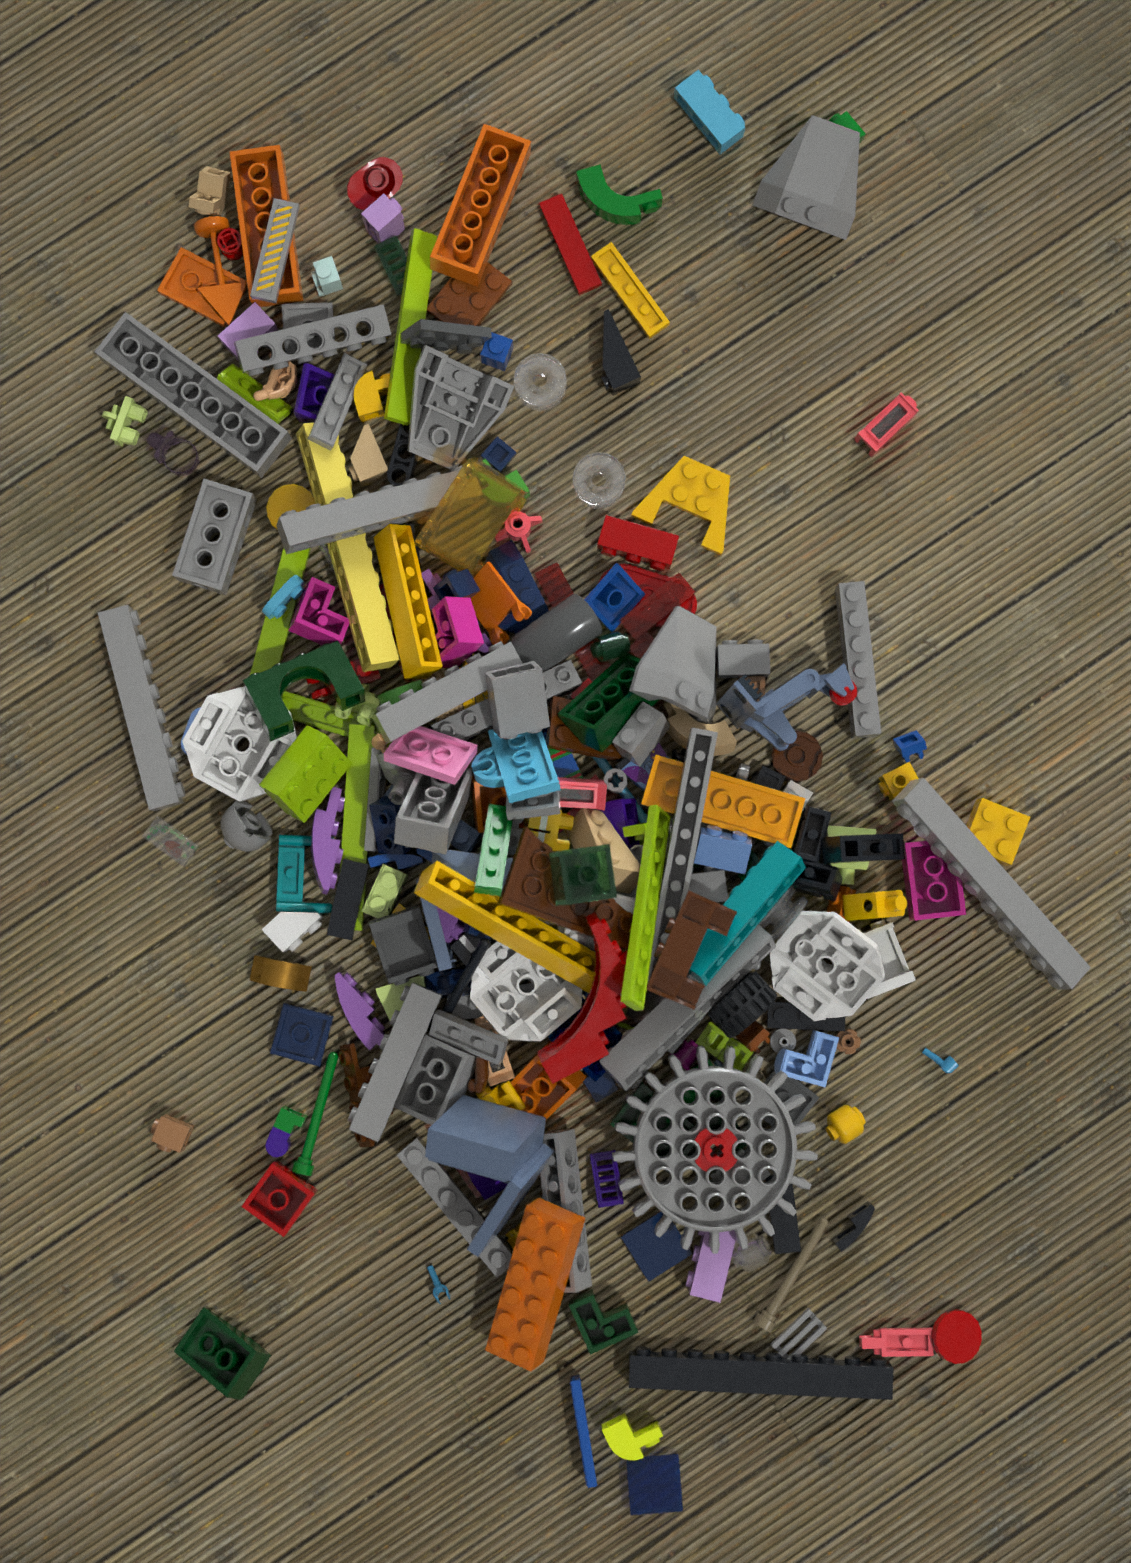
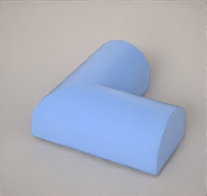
M813 1030L806 1055L787 1049H781L778 1052L774 1063L775 1073L783 1071L789 1078L826 1087L839 1037Z

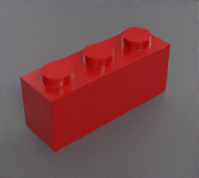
M606 515L597 543V549L601 550V554L609 557H615L617 554L626 557L625 560L630 563L640 564V561L649 563L652 569L664 571L665 568L670 569L679 535Z

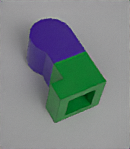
M281 1107L265 1146L268 1154L273 1157H281L287 1153L291 1146L290 1138L295 1127H303L308 1116L289 1107Z

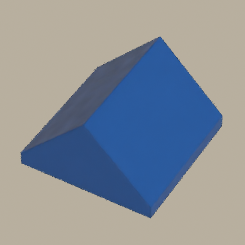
M616 563L584 600L593 609L599 622L609 631L613 632L645 596V593L624 569Z

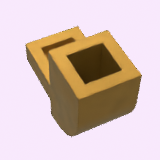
M254 955L249 981L307 992L312 966Z

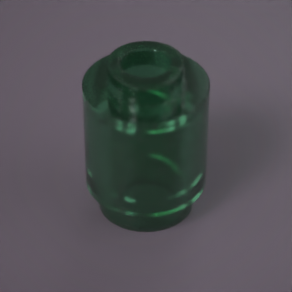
M613 632L597 636L593 639L590 650L594 658H597L599 662L623 657L625 653L630 651V641L626 633Z

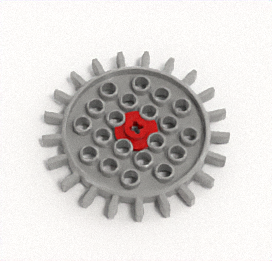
M697 1046L698 1068L685 1072L681 1067L680 1061L671 1054L668 1056L669 1065L673 1069L675 1077L662 1085L654 1074L646 1071L643 1075L647 1083L656 1090L648 1102L644 1103L636 1096L629 1094L625 1097V1100L631 1107L642 1112L636 1126L624 1122H615L614 1125L616 1131L622 1134L634 1135L633 1150L612 1153V1159L616 1162L634 1161L637 1173L632 1177L621 1180L618 1186L621 1191H625L642 1185L648 1196L637 1203L632 1211L636 1217H639L655 1205L664 1214L654 1229V1233L658 1237H661L667 1231L670 1223L674 1221L685 1226L680 1242L683 1249H689L695 1230L709 1232L708 1244L713 1254H718L719 1233L731 1230L735 1231L736 1241L740 1247L746 1249L748 1248V1239L743 1227L758 1220L762 1230L769 1236H772L775 1232L772 1224L766 1219L765 1214L775 1205H779L785 1213L792 1216L796 1214L797 1211L793 1205L782 1198L789 1184L796 1185L801 1189L810 1190L811 1184L803 1177L795 1176L793 1173L796 1160H817L818 1154L808 1149L797 1150L796 1135L809 1133L815 1130L816 1126L813 1122L808 1121L793 1125L788 1113L790 1110L803 1104L806 1099L802 1094H797L782 1102L775 1094V1091L785 1082L788 1075L783 1071H779L768 1084H764L756 1078L763 1062V1057L757 1054L751 1059L746 1072L733 1068L735 1048L732 1046H727L725 1049L723 1066H708L705 1048ZM742 1089L747 1090V1100L743 1103L736 1102V1093ZM687 1090H694L696 1092V1098L691 1103L683 1101V1095ZM713 1090H721L722 1099L717 1103H711L709 1100V1095ZM663 1116L670 1119L669 1126L664 1130L658 1129L656 1126L657 1120ZM688 1116H693L696 1119L695 1126L689 1130L684 1129V1119ZM714 1116H719L722 1119V1124L718 1129H710L709 1121ZM740 1116L748 1118V1124L744 1129H737L735 1126V1122ZM766 1116H772L774 1119V1124L769 1129H763L761 1126V1122ZM742 1142L747 1143V1152L741 1156L736 1155V1146ZM767 1142L773 1143V1152L770 1155H762V1146ZM661 1143H667L670 1147L668 1154L665 1156L656 1154V1148ZM694 1143L696 1146L694 1154L690 1156L683 1155L684 1145ZM714 1144L715 1146H717L719 1152H713L710 1148L711 1145ZM689 1169L694 1170L696 1173L694 1180L684 1182L682 1180L683 1173ZM714 1169H719L722 1173L720 1180L717 1182H711L708 1178L709 1173ZM766 1169H772L774 1173L773 1178L768 1182L762 1181V1172ZM660 1170H668L669 1178L667 1181L662 1183L656 1181V1174ZM738 1170H747L748 1175L744 1181H735V1174ZM687 1196L695 1197L694 1206L689 1209L683 1208V1199ZM720 1196V1206L714 1209L708 1206L710 1198ZM739 1196L747 1197V1204L743 1208L735 1207V1200Z

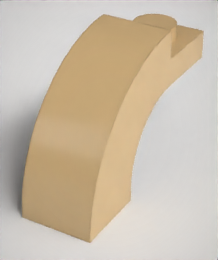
M665 700L663 701L662 709L670 725L667 732L680 746L685 749L687 748L690 729L697 728L718 732L714 756L734 752L737 741L725 720L715 724H704L694 720L685 710Z

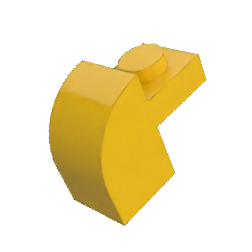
M370 371L364 374L356 383L354 402L361 422L385 415L380 397L388 394L390 373L381 375L380 379L375 380L373 372Z

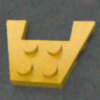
M683 456L633 510L631 517L652 525L662 502L710 522L711 524L701 547L722 555L724 551L730 475Z

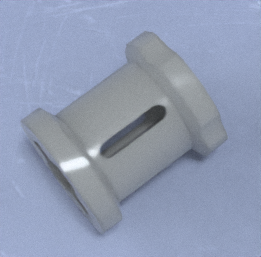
M614 768L605 774L604 782L611 793H621L627 787V777L622 770ZM613 775H618L619 779H623V782L619 783V787L615 788L613 783H608L609 780L613 779Z

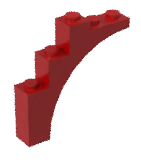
M595 912L586 916L593 935L596 953L595 974L590 993L582 1010L571 1025L553 1042L537 1051L541 1064L552 1084L609 1055L605 1046L609 1041L603 1030L626 1019L622 1011L626 1005L621 1002L620 994H622L628 951L626 950L622 953L617 941H610L608 934L611 933V930L605 918L599 920Z

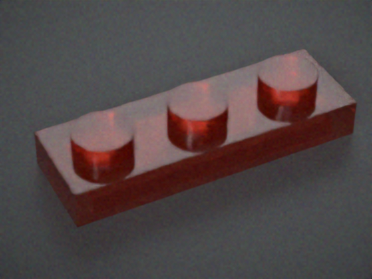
M678 573L621 618L619 622L631 637L637 641L667 617L675 606H680L693 596L695 591L683 576Z

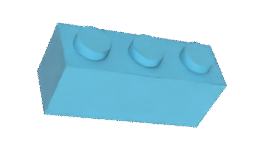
M699 69L675 87L674 99L719 154H722L744 136L745 122L738 113L734 114L729 107L730 105L726 97L716 92L712 80L707 75L703 76Z

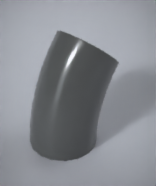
M572 594L516 633L512 644L522 663L535 661L542 668V672H545L602 633V627L589 604L579 595Z

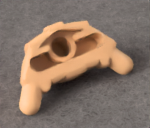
M290 361L288 362L289 367L278 370L273 368L266 385L263 386L262 390L256 391L253 394V398L256 401L285 398L297 385L296 365Z

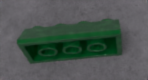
M625 652L557 713L562 722L584 745L602 753L612 744L613 739L642 702L652 707L658 701H648L630 691L635 669L641 658Z

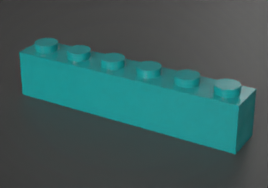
M779 841L766 849L761 861L749 869L744 881L732 889L729 898L723 904V906L737 911L727 936L707 928L688 972L690 975L707 986L806 867L802 857Z

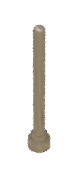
M821 1218L817 1222L767 1309H763L761 1313L758 1312L753 1322L767 1332L771 1333L775 1327V1314L828 1226L826 1218Z

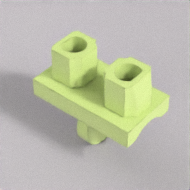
M125 396L121 407L113 405L111 412L103 411L102 417L108 420L105 428L112 431L110 439L114 441V444L121 447L123 444L136 445L140 433L129 427L132 420L144 423L148 411L128 396Z
M363 683L365 702L341 711L336 701L335 716L348 719L352 711L358 713L357 721L360 724L370 726L374 721L371 716L378 713L376 708L380 706V702L376 698V694L369 692V684Z

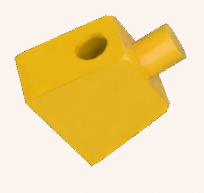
M902 890L843 895L845 920L904 916L907 900L903 896ZM871 901L873 905L872 910L866 911L864 909V902Z

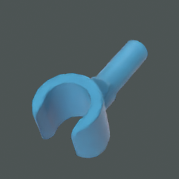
M927 1048L922 1052L935 1061L945 1073H952L958 1067V1064L951 1056H948L943 1061Z
M433 1265L427 1267L435 1287L433 1289V1296L437 1303L441 1304L438 1299L439 1293L446 1292L450 1299V1292L445 1285L441 1284Z

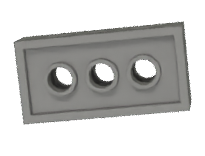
M203 479L172 574L175 579L227 595L257 502L253 493ZM222 509H228L226 516L218 517V513ZM214 533H220L217 541L210 542V538ZM206 557H212V562L208 566H202V562Z

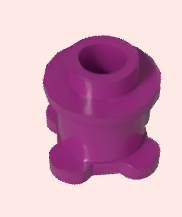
M692 1039L688 1043L684 1040L680 1048L673 1053L686 1071L691 1070L689 1067L697 1060L696 1049L698 1045Z

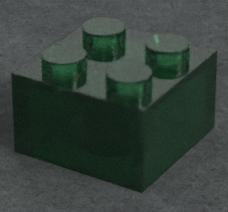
M610 844L549 852L556 906L617 898Z

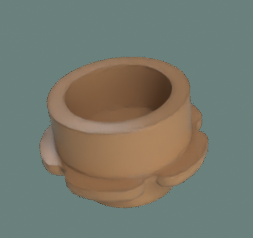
M853 1029L840 1031L836 1035V1037H839L837 1049L840 1052L850 1055L855 1053L856 1049L860 1047L861 1039ZM847 1039L850 1040L849 1044H846Z

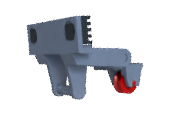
M844 663L833 673L819 675L813 669H807L777 690L771 689L763 696L761 692L759 694L756 693L759 690L758 688L753 689L754 683L749 684L750 679L745 680L747 677L745 674L729 688L716 705L737 729L742 728L748 732L755 730L771 743L776 750L784 751L789 744L794 743L797 739V733L783 713L785 710L805 697L810 699L818 691L830 697L835 704L845 706L856 698L857 687L851 680L846 669L847 666Z

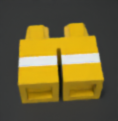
M560 810V814L524 819V827L547 831L545 833L530 830L539 840L549 845L558 855L568 854L570 841L558 839L559 828L572 830L573 816L562 813V810Z

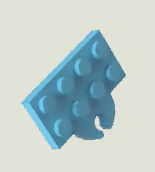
M493 729L488 730L492 747L481 751L472 762L473 774L479 784L491 788L504 787L509 803L561 790L542 731L538 733L526 732L518 734L513 739H503Z

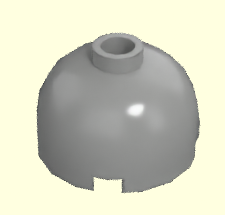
M236 800L227 809L221 819V832L227 846L232 849L251 852L258 850L271 839L269 836L272 834V829L269 822L260 812L256 816L250 810L253 806L247 802Z

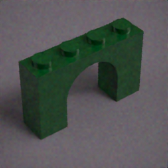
M339 641L323 644L314 651L301 653L290 661L277 663L272 668L261 673H253L243 680L245 693L270 742L294 732L293 720L282 700V696L287 687L298 680L315 679L323 682L331 690L341 711L365 702L364 688Z

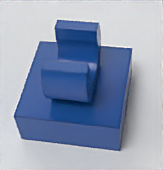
M917 730L893 739L895 748L906 763L910 762V755L915 753L919 759H923V750H926L927 746Z

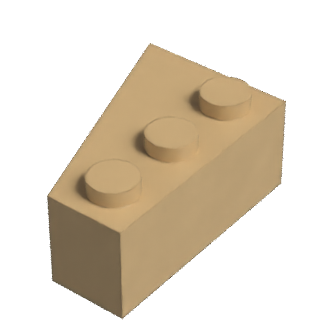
M581 808L574 817L572 830H567L583 874L593 881L598 888L630 894L638 885L639 862L603 812Z

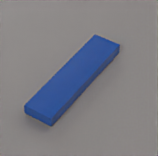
M580 1374L570 1377V1386L586 1486L588 1488L597 1487Z

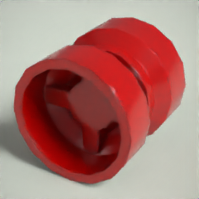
M234 228L222 230L217 237V243L223 256L228 260H239L243 257L241 234Z

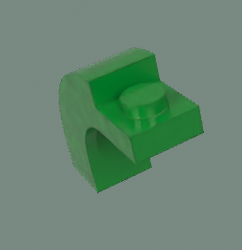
M601 164L576 171V182L584 202L592 212L608 222L620 225L638 224L641 222L642 212L651 214L662 207L663 197L660 189L635 196H623L614 192L605 181Z

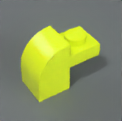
M625 1413L601 1424L602 1432L611 1450L617 1456L626 1460L644 1458L641 1447L644 1445L646 1448L652 1447L660 1442L659 1438L663 1437L658 1421L634 1432Z

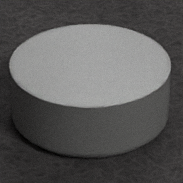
M739 764L735 778L747 781L750 765Z

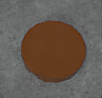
M795 731L797 733L796 741L789 744L784 751H778L773 747L771 759L777 773L786 776L785 779L788 781L800 782L808 780L817 773L822 764L823 753L815 737L807 732Z

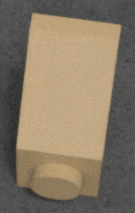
M369 424L364 425L350 458L353 466L349 467L354 482L359 480L362 487L386 478L388 472Z

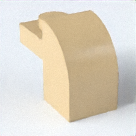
M208 166L199 172L197 192L189 197L188 207L194 208L195 212L199 214L220 216L228 196L231 172Z

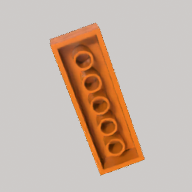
M483 124L430 255V270L478 287L529 160L531 152L530 140Z
M280 145L230 151L249 299L252 304L255 302L259 307L302 302L304 300L294 233L277 303L253 299L250 296L273 200L276 198L290 202L285 161Z
M541 1198L526 1205L485 1351L530 1372L544 1362L586 1219L585 1217Z

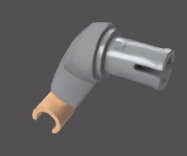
M377 733L373 737L371 744L375 749L381 750L382 753L377 755L385 778L394 786L389 794V799H391L392 803L401 805L416 773L415 771L384 761V752L388 747L381 733Z

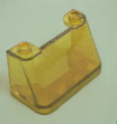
M469 458L422 528L414 544L456 570L468 569L472 576L473 574L476 575L485 565L482 562L484 553L509 515L515 510L520 512L525 505L527 499L524 497L527 491L479 458Z

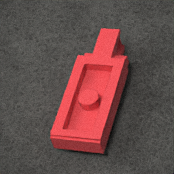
M879 1328L873 1330V1335H859V1347L861 1349H873V1354L880 1355L881 1357L934 1356L932 1328Z

